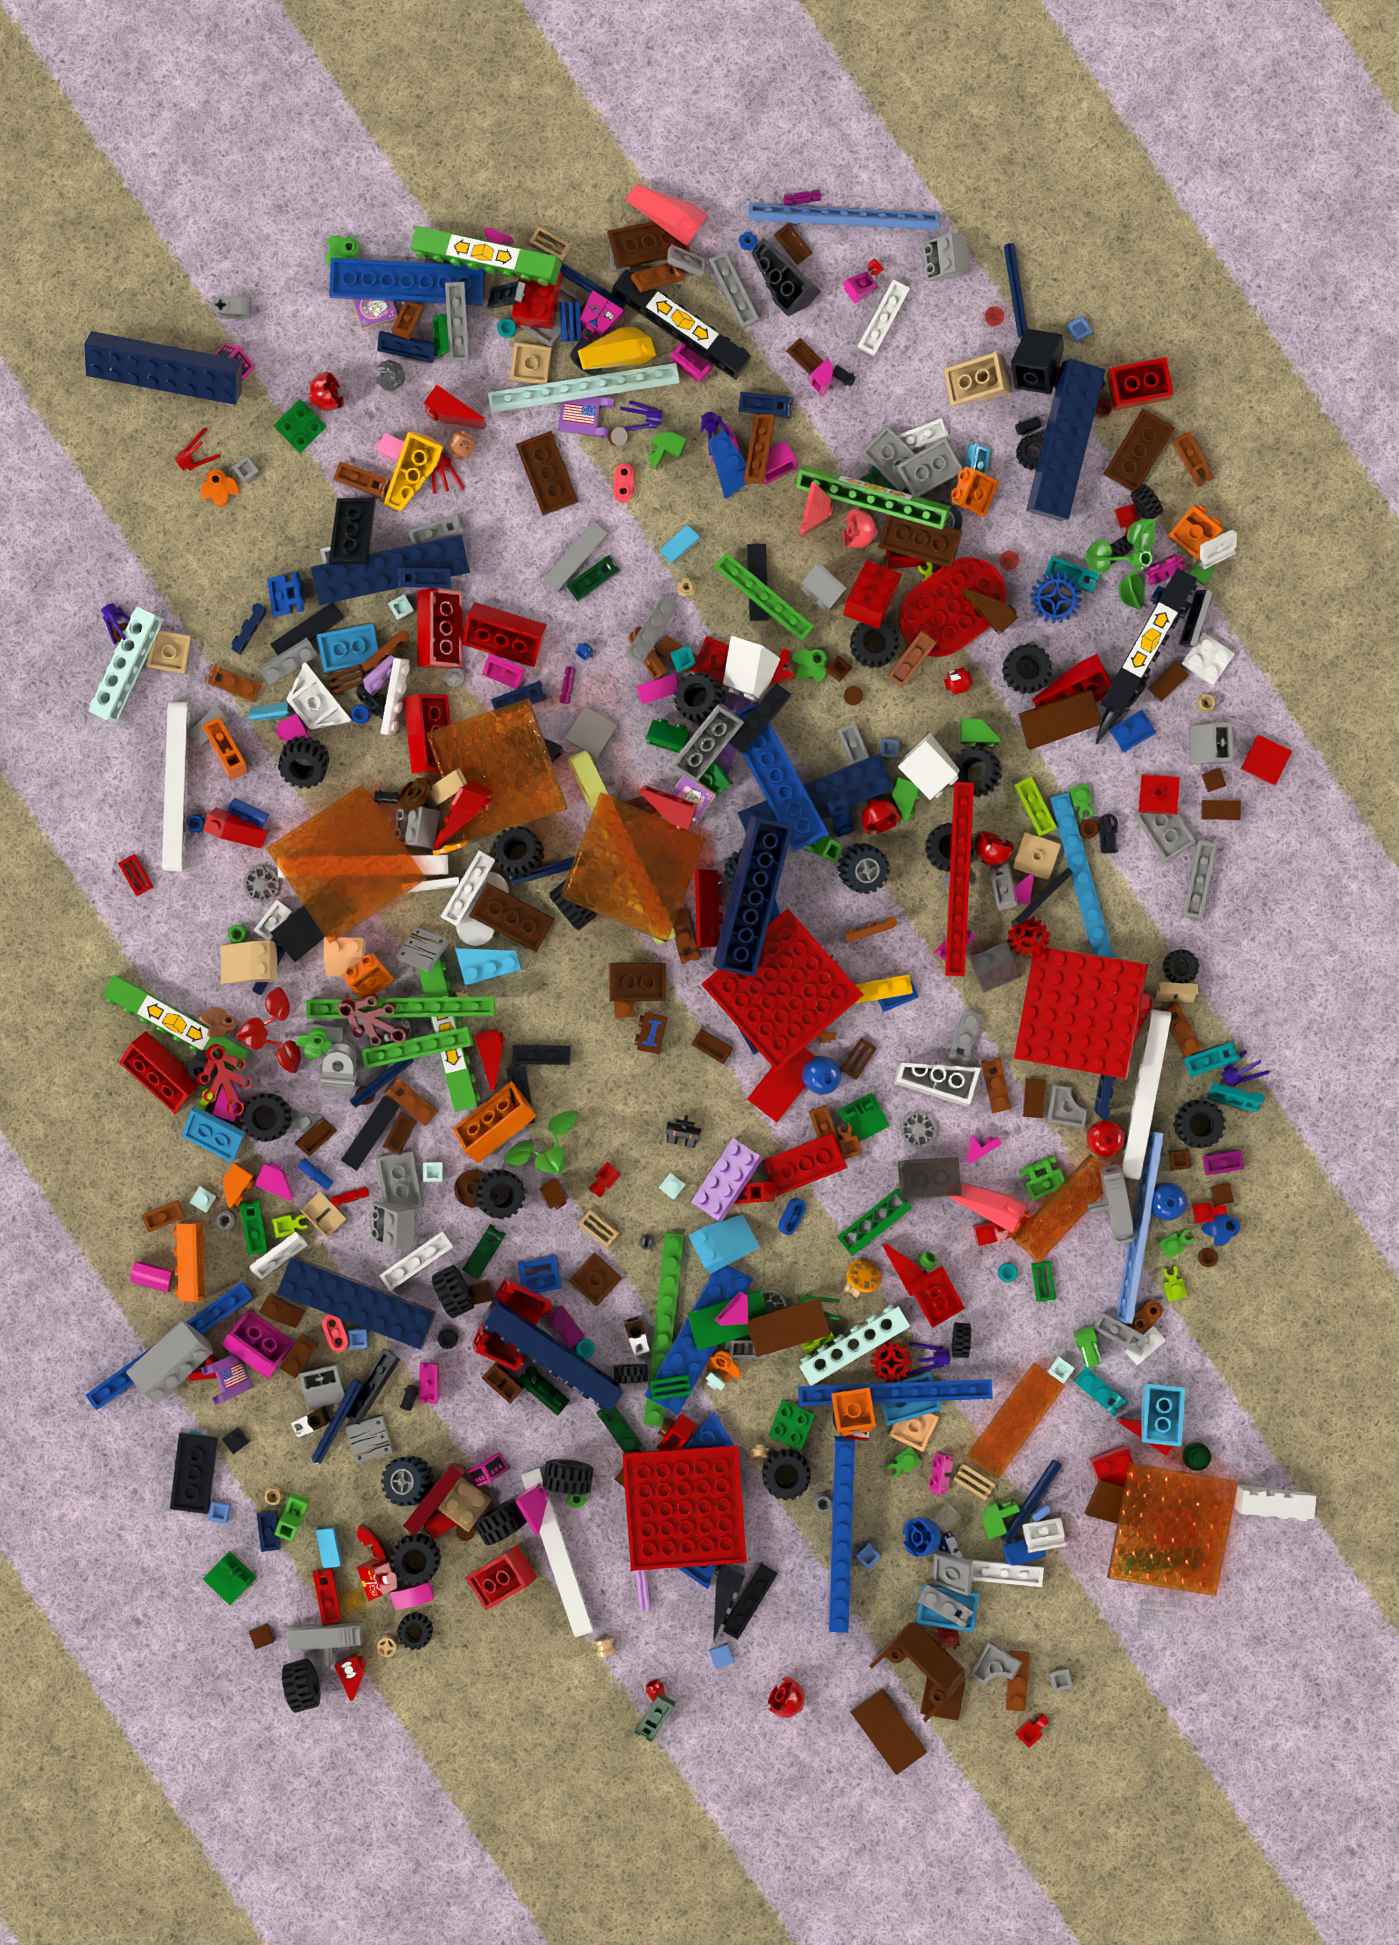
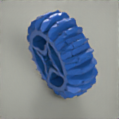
M1060 571L1057 572V577H1054L1053 572H1050L1049 579H1047L1045 574L1042 575L1043 583L1039 579L1036 580L1040 586L1032 587L1037 593L1030 594V597L1036 598V600L1031 601V605L1037 604L1033 611L1037 612L1040 610L1039 618L1045 614V622L1049 620V617H1052L1051 621L1053 624L1055 623V618H1059V622L1063 623V616L1070 620L1068 613L1075 616L1076 612L1073 608L1080 609V605L1076 604V602H1082V598L1076 597V595L1082 594V591H1075L1079 587V583L1072 585L1075 578L1071 577L1067 580L1068 573H1065L1063 578H1061ZM1055 582L1054 589L1051 592L1041 593L1048 584ZM1061 583L1070 588L1072 596L1063 594L1060 591ZM1058 588L1059 596H1062V598L1057 600L1055 606L1054 600L1050 597L1055 596ZM1040 599H1045L1052 603V612L1042 606ZM1071 602L1065 610L1057 612L1061 603Z

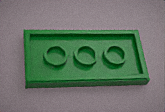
M760 1290L745 1294L748 1297V1318L767 1313ZM732 1299L687 1313L698 1351L749 1335L746 1324L721 1326L714 1320Z

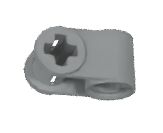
M218 296L212 302L215 314L219 318L239 320L250 318V298L247 296ZM221 305H225L223 307V310H219V308H221Z

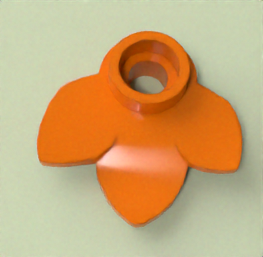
M213 469L208 472L207 481L202 484L200 489L202 499L211 497L213 502L221 508L227 503L228 494H239L236 481L233 478L226 477L223 471L219 469ZM214 475L219 476V482L216 483L213 481L212 478Z
M718 1351L707 1362V1369L710 1371L718 1370L724 1382L729 1381L732 1377L737 1379L741 1377L740 1369L733 1362L728 1352Z

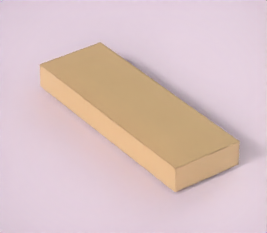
M460 768L432 785L431 794L425 801L429 809L436 808L457 794L460 787L468 784Z

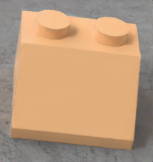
M324 937L326 976H342L348 967L355 966L365 956V938Z

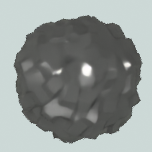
M386 360L377 365L386 369L380 371L381 377H375L376 383L383 389L393 391L404 384L405 372L399 363Z

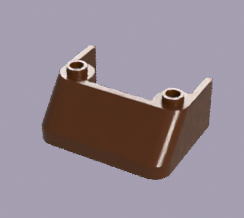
M917 1622L907 1623L873 1657L869 1666L873 1669L885 1656L893 1663H900L908 1657L935 1684L929 1691V1699L933 1704L926 1710L923 1718L925 1723L948 1701L965 1677L964 1668Z

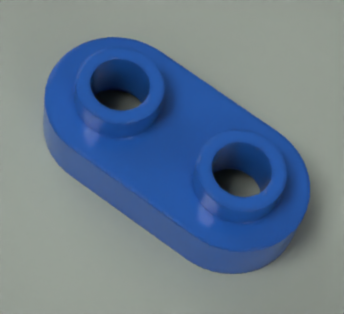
M795 1197L788 1202L779 1221L778 1228L780 1232L785 1235H792L796 1231L806 1210L805 1201Z

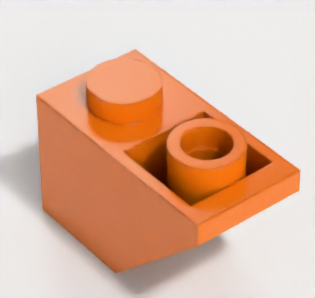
M237 1162L231 1166L223 1178L227 1206L233 1208L235 1205L238 1207L244 1199L242 1195L245 1190L249 1191L255 1183L253 1179L256 1175Z

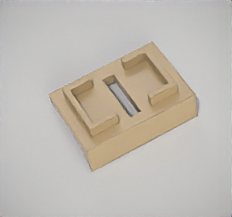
M1159 983L1155 1002L1177 1001L1180 1003H1194L1196 994H1199L1198 984Z
M321 1191L300 1210L326 1238L347 1219ZM329 1207L331 1211L318 1222L316 1219Z

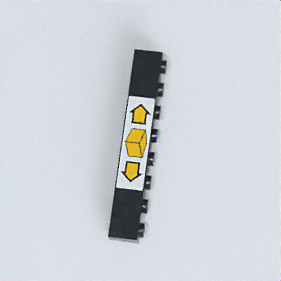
M625 269L614 283L612 294L623 300L626 305L681 343L683 342L688 348L734 380L738 379L751 359V355L745 348L737 346L729 337H724L718 333L716 328L702 322L700 317L689 313L683 305L676 304L667 294L661 293L656 289L640 292L631 279L634 272Z
M1179 568L1175 570L1100 705L1118 715H1121L1123 711L1128 712L1133 703L1129 700L1132 695L1136 696L1142 687L1139 684L1141 679H1146L1151 671L1148 668L1151 661L1156 662L1161 653L1158 651L1160 645L1164 646L1170 637L1167 634L1169 629H1174L1179 621L1177 618L1179 611L1184 612L1189 603L1186 601L1188 595L1192 596L1198 585L1195 584L1197 581L1196 577Z

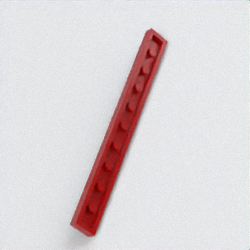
M954 782L945 976H965L974 783Z

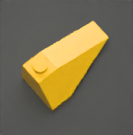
M636 327L619 328L578 351L583 370L641 365L656 356L651 337Z
M417 431L408 432L384 504L402 511L438 465L444 446L433 438Z

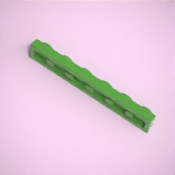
M727 552L714 566L716 571L801 642L814 628L809 621Z
M469 1026L404 1040L401 1043L395 1042L363 1049L361 1052L366 1069L473 1046L474 1044Z

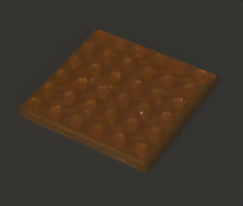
M529 698L426 733L442 779L460 768L468 784L476 781L494 793L491 797L492 803L489 808L483 810L461 830L464 840L469 841L568 809ZM456 794L449 798L451 803L455 798Z
M360 785L266 848L329 943H332L426 880V877L363 785Z
M601 792L560 897L663 942H667L706 838L686 829H677L674 827V824Z
M1129 1462L1107 1578L1216 1596L1238 1482Z

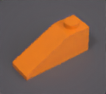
M218 717L203 724V729L228 779L231 781L246 774V763L221 718Z

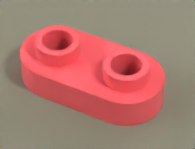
M626 463L617 466L614 480V496L619 502L624 503L631 500L634 487V470L631 465ZM627 470L628 474L626 476L621 475V471ZM626 489L627 493L625 495L620 494V490Z
M330 1314L325 1316L322 1326L330 1348L337 1352L343 1351L348 1346L349 1340L342 1319ZM330 1320H335L336 1325L331 1326L329 1324ZM336 1338H341L342 1344H337Z

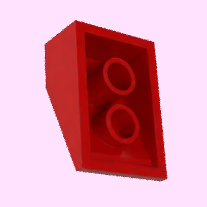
M437 384L424 401L425 411L428 413L427 416L435 422L439 420L442 423L480 429L487 427L483 416Z
M1125 1445L1089 1458L1097 1482L1099 1479L1142 1490L1131 1454Z
M518 1545L465 1578L485 1610H488L526 1588L537 1579V1576Z

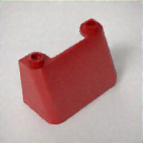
M509 1277L503 1279L495 1295L496 1298L535 1325H537L540 1317L548 1315L552 1308L550 1299ZM482 1321L472 1344L475 1353L517 1371L519 1366L522 1367L524 1365L526 1356L519 1353L514 1344L510 1343L508 1345L500 1339L501 1336L497 1332L493 1334L486 1330Z

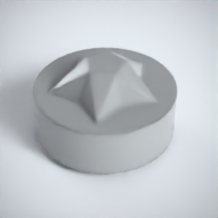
M452 668L447 671L445 680L450 687L458 688L463 685L465 676L460 669Z

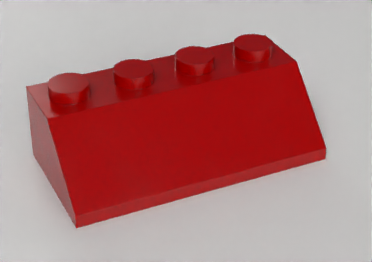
M437 588L417 591V667L462 668V591Z
M473 602L467 615L462 645L535 667L547 624Z
M416 694L404 697L411 774L456 770L448 695Z
M695 869L697 948H717L721 933L719 931V924H723V913H719V905H722V893L718 894V886H722V874H718V870Z
M147 1031L130 1044L119 1062L174 1114L185 1105L201 1086L190 1077L188 1069L183 1063L179 1062Z

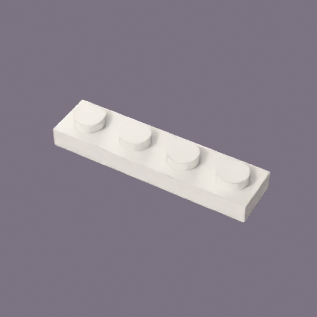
M895 280L892 281L857 349L873 357L875 356L910 290L909 287Z
M394 658L381 734L396 735L399 729V715L403 708V694L406 691L405 682L410 670L409 659Z
M478 851L441 915L443 919L458 927L495 863L492 857Z
M442 1231L379 1276L389 1291H391L454 1246L444 1231Z
M967 1559L973 1561L972 1580L1042 1587L1043 1566L1025 1564L1010 1566L1004 1562Z

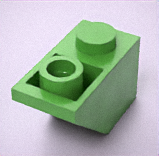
M962 718L960 743L965 744L964 747H976V744H984L985 748H995V745L1000 743V738L982 719Z
M897 778L891 799L898 809L902 821L907 823L908 819H912L916 809L912 807L914 801L919 800L922 791L913 782Z

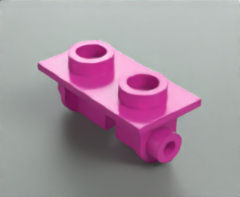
M1170 555L1161 563L1149 565L1148 569L1143 571L1146 575L1150 576L1147 578L1149 584L1156 585L1166 580L1165 572H1168L1169 577H1172L1177 568L1185 569L1184 563L1181 562L1184 558L1178 555Z
M935 1453V1458L932 1461V1477L929 1480L930 1491L939 1495L940 1493L946 1494V1491H948L950 1476H944L945 1472L951 1473L952 1455Z

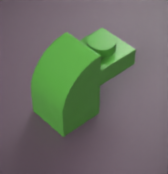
M673 432L658 434L651 441V447L656 450H652L648 457L650 467L657 470L664 454L679 460L687 444V439Z
M824 837L806 846L804 849L822 859L836 863L844 846L830 838Z
M292 1492L274 1535L293 1542L307 1511L310 1499Z
M994 1500L985 1507L982 1514V1523L988 1539L1007 1533L1002 1518L1020 1512L1015 1501H1004L998 1507Z

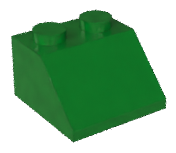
M657 718V721L652 720L646 736V743L680 753L685 747L689 736V730H686L687 727L677 723L675 726L669 725V721Z

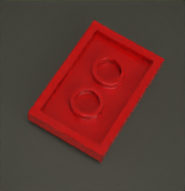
M942 1266L909 1285L932 1328L965 1309Z

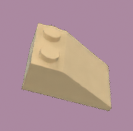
M997 352L944 369L951 406L991 400L1011 394L1005 357Z
M265 940L221 946V984L278 981L277 943Z

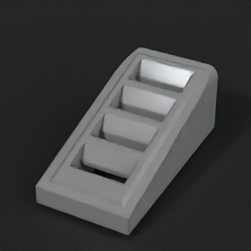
M737 1338L726 1342L725 1352H728L732 1359H766V1355L757 1357L751 1339ZM734 1343H736L735 1353H733ZM741 1344H744L743 1354H740ZM749 1344H752L751 1354H748Z

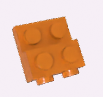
M964 467V470L960 471L958 475L959 482L957 487L951 492L952 500L950 503L985 518L999 481L976 469Z
M1193 504L1168 534L1196 559L1200 557V545L1216 538L1223 530L1221 526L1223 524L1222 521L1215 516L1213 518L1206 514L1208 510L1201 504L1198 506Z
M374 953L363 956L358 964L348 967L345 973L342 974L348 986L361 999L367 998L371 993L377 994L395 981L393 975Z
M870 1388L831 1394L837 1433L846 1436L853 1435L855 1430H861V1433L873 1432L872 1428L876 1427Z

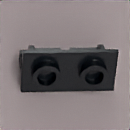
M359 684L356 690L359 700L365 702L374 715L383 719L387 698L383 694L376 698L375 696L380 691L372 697L365 689L364 684Z

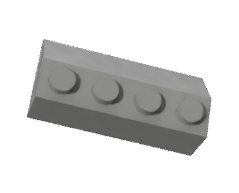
M718 704L670 766L694 782H697L744 722L732 710L723 704Z
M181 1320L126 1372L140 1391L158 1404L213 1353L210 1341L185 1321Z

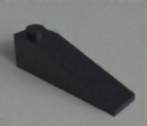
M735 1564L717 1565L714 1575H716L713 1643L715 1644L719 1641L726 1624V1615L730 1614L734 1602L733 1599L737 1598L745 1577V1568Z

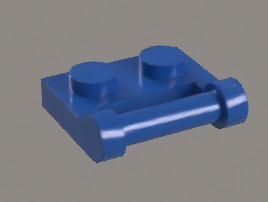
M556 1254L532 1261H517L522 1285L537 1293L562 1288ZM551 1265L552 1270L526 1275V1269Z

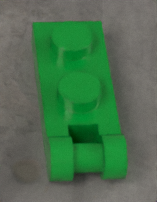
M254 1199L253 1202L248 1203L247 1201L240 1202L248 1255L268 1252L260 1199ZM254 1209L255 1215L249 1216L248 1210Z

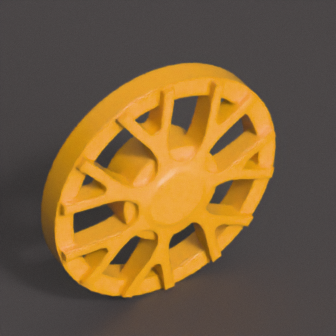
M461 840L446 844L432 850L433 855H439L464 847L468 843L467 840Z
M854 1261L846 1272L851 1286L861 1292H873L879 1288L882 1282V1275L879 1269L868 1261ZM850 1271H855L857 1274H851ZM871 1279H873L874 1281H876V1282H877V1285H875V1284L871 1281ZM864 1284H868L869 1288H864Z

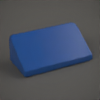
M237 798L231 801L227 811L260 828L264 827L269 813Z
M1025 1539L1003 1545L1006 1563L1010 1566L1046 1557L1045 1550L1028 1553Z

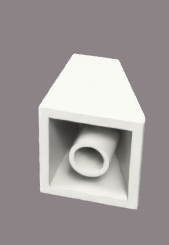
M732 636L723 685L729 688L728 692L736 696L743 694V697L748 700L754 701L758 699L762 701L780 658L762 645Z
M931 733L914 747L898 766L929 800L934 796L938 798L945 791L943 788L947 784L952 785L959 778L957 775L960 771Z

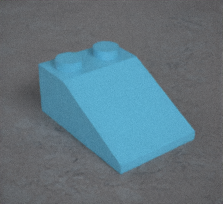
M743 1214L705 1226L688 1235L708 1274L760 1248Z
M1145 1384L1143 1386L1141 1405L1142 1442L1181 1447L1185 1388Z

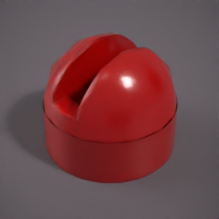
M875 258L867 266L868 271L873 268L871 275H878L884 270Z

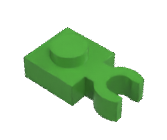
M1088 784L1069 788L1073 807L1079 806V819H1083L1082 812L1084 810L1088 811L1090 817L1093 816V810L1088 807V803L1093 802Z
M1184 1229L1180 1236H1177L1174 1232L1158 1241L1167 1259L1185 1250L1183 1247L1184 1243L1191 1244L1195 1241L1193 1237L1186 1240L1185 1234L1190 1232L1189 1229Z
M908 1446L895 1456L897 1462L889 1463L886 1469L896 1468V1472L892 1475L894 1479L900 1475L902 1469L907 1473L922 1461L911 1446Z

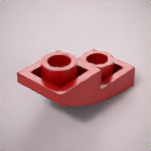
M440 1512L426 1521L423 1526L433 1541L458 1524Z
M360 1524L357 1528L358 1531H356L358 1540L363 1542L364 1546L372 1543V1554L379 1561L386 1559L388 1553L378 1536L365 1524Z

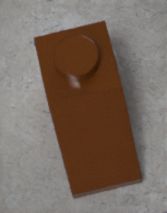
M272 1293L267 1296L259 1313L293 1328L298 1326L305 1312Z

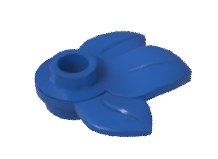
M1227 1213L1214 1216V1222L1204 1223L1201 1230L1206 1235L1214 1237V1245L1222 1246L1227 1244L1230 1238L1239 1232L1240 1224L1235 1218L1229 1217ZM1227 1224H1231L1233 1230H1228Z

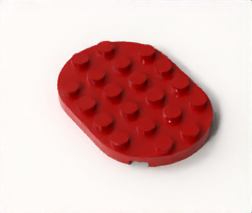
M962 557L954 559L952 569L940 568L911 590L905 597L899 612L900 630L906 642L910 645L919 632L923 630L937 640V643L927 656L944 657L959 651L991 627L965 600L960 592L968 589L1005 603L1006 587L997 569L985 560Z

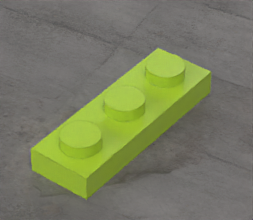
M1032 776L1015 784L1014 788L1038 836L1040 837L1056 829L1057 827Z

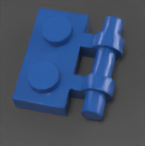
M292 573V581L289 582L287 575L267 579L274 617L293 614L292 606L296 605L297 612L305 611V597H302L301 590L303 584L299 573ZM291 588L294 589L295 598L292 599L290 595Z

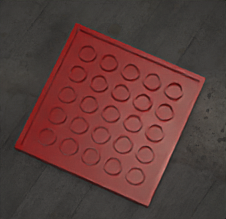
M788 908L768 925L755 977L718 969L701 984L776 1071L780 1070L864 996L860 989Z
M1047 947L1045 951L1040 949V955H1037L1036 952L1033 953L1014 1059L1127 1079L1148 964Z
M738 1445L622 1454L631 1571L747 1563Z

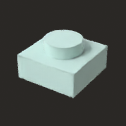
M405 594L388 603L398 621L414 612Z
M423 1162V1182H443V1162Z
M670 1172L659 1186V1189L674 1200L686 1184Z
M200 1186L190 1203L207 1213L217 1196Z
M1058 1356L1047 1372L1064 1384L1075 1368Z
M712 1371L706 1375L707 1384L714 1390L717 1388L722 1390L726 1385V1382Z

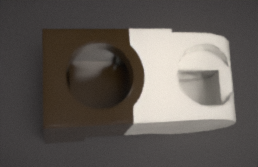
M641 1315L624 1320L634 1355L650 1352Z
M322 1406L295 1420L291 1425L296 1436L300 1437L326 1426L331 1422V1418L325 1406Z

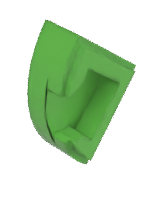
M1198 566L1189 574L1196 577L1197 582L1205 585L1215 568L1210 566L1203 569L1201 566Z

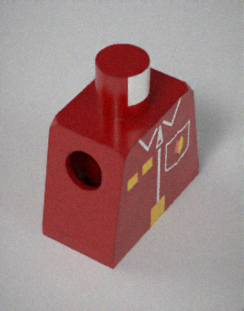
M372 1559L357 1566L368 1601L397 1589V1577L392 1572L389 1562Z

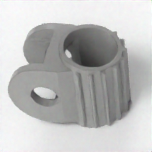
M338 1042L328 1049L327 1055L320 1065V1084L322 1090L354 1093L360 1067L357 1066V1052L350 1044Z

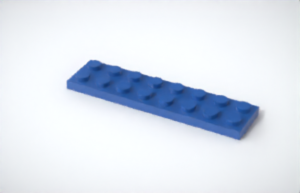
M331 258L329 297L446 304L445 283L465 282L466 305L483 306L484 269L472 270L466 265L458 267L452 264Z
M757 701L735 712V714L744 722L759 702ZM769 723L742 755L777 821L793 826L789 844L795 853L828 836L829 833Z
M726 1265L711 1274L691 1311L732 1299L740 1291L746 1294L753 1278ZM687 1317L653 1380L688 1374L690 1391H692L717 1345L698 1351ZM685 1381L656 1384L654 1386L655 1388L683 1384ZM649 1386L644 1396L652 1400L651 1387ZM681 1388V1389H674V1390H668V1391H662V1392H655V1393H656V1395H659V1394H665V1393H671V1392L684 1391V1390H686V1389H685V1388ZM689 1395L654 1400V1402L679 1415Z

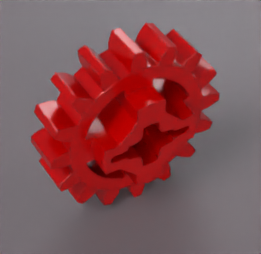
M1032 917L1031 920L1027 918L1017 927L1011 924L1012 930H1008V935L1010 936L1008 937V943H1011L1010 948H1016V954L1022 952L1024 958L1026 954L1033 958V953L1035 952L1037 955H1040V949L1045 951V944H1049L1048 937L1050 933L1046 931L1047 925L1041 926L1042 920L1040 919L1036 922L1035 917ZM1020 931V935L1016 938L1017 932ZM1042 936L1041 941L1038 943L1037 939Z
M889 1340L888 1345L883 1342L882 1348L875 1347L877 1353H871L875 1359L870 1360V1364H875L871 1369L872 1371H878L876 1373L877 1378L882 1375L883 1382L889 1378L890 1383H893L894 1378L900 1382L901 1375L907 1377L905 1371H911V1368L907 1365L911 1364L912 1360L907 1359L911 1354L910 1352H904L906 1350L905 1346L900 1348L898 1341L893 1345L892 1341ZM885 1350H887V1354L884 1357H880V1355ZM895 1350L899 1351L902 1354L903 1358L897 1357L895 1355ZM890 1357H892L894 1361H897L896 1363H893L892 1366H889L888 1363H885L886 1361L890 1360ZM879 1366H884L887 1369V1374L881 1371ZM899 1366H903L899 1372L895 1373Z

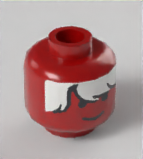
M963 667L948 671L947 679H944L946 690H951L953 695L968 692L971 685H973L970 671H966Z

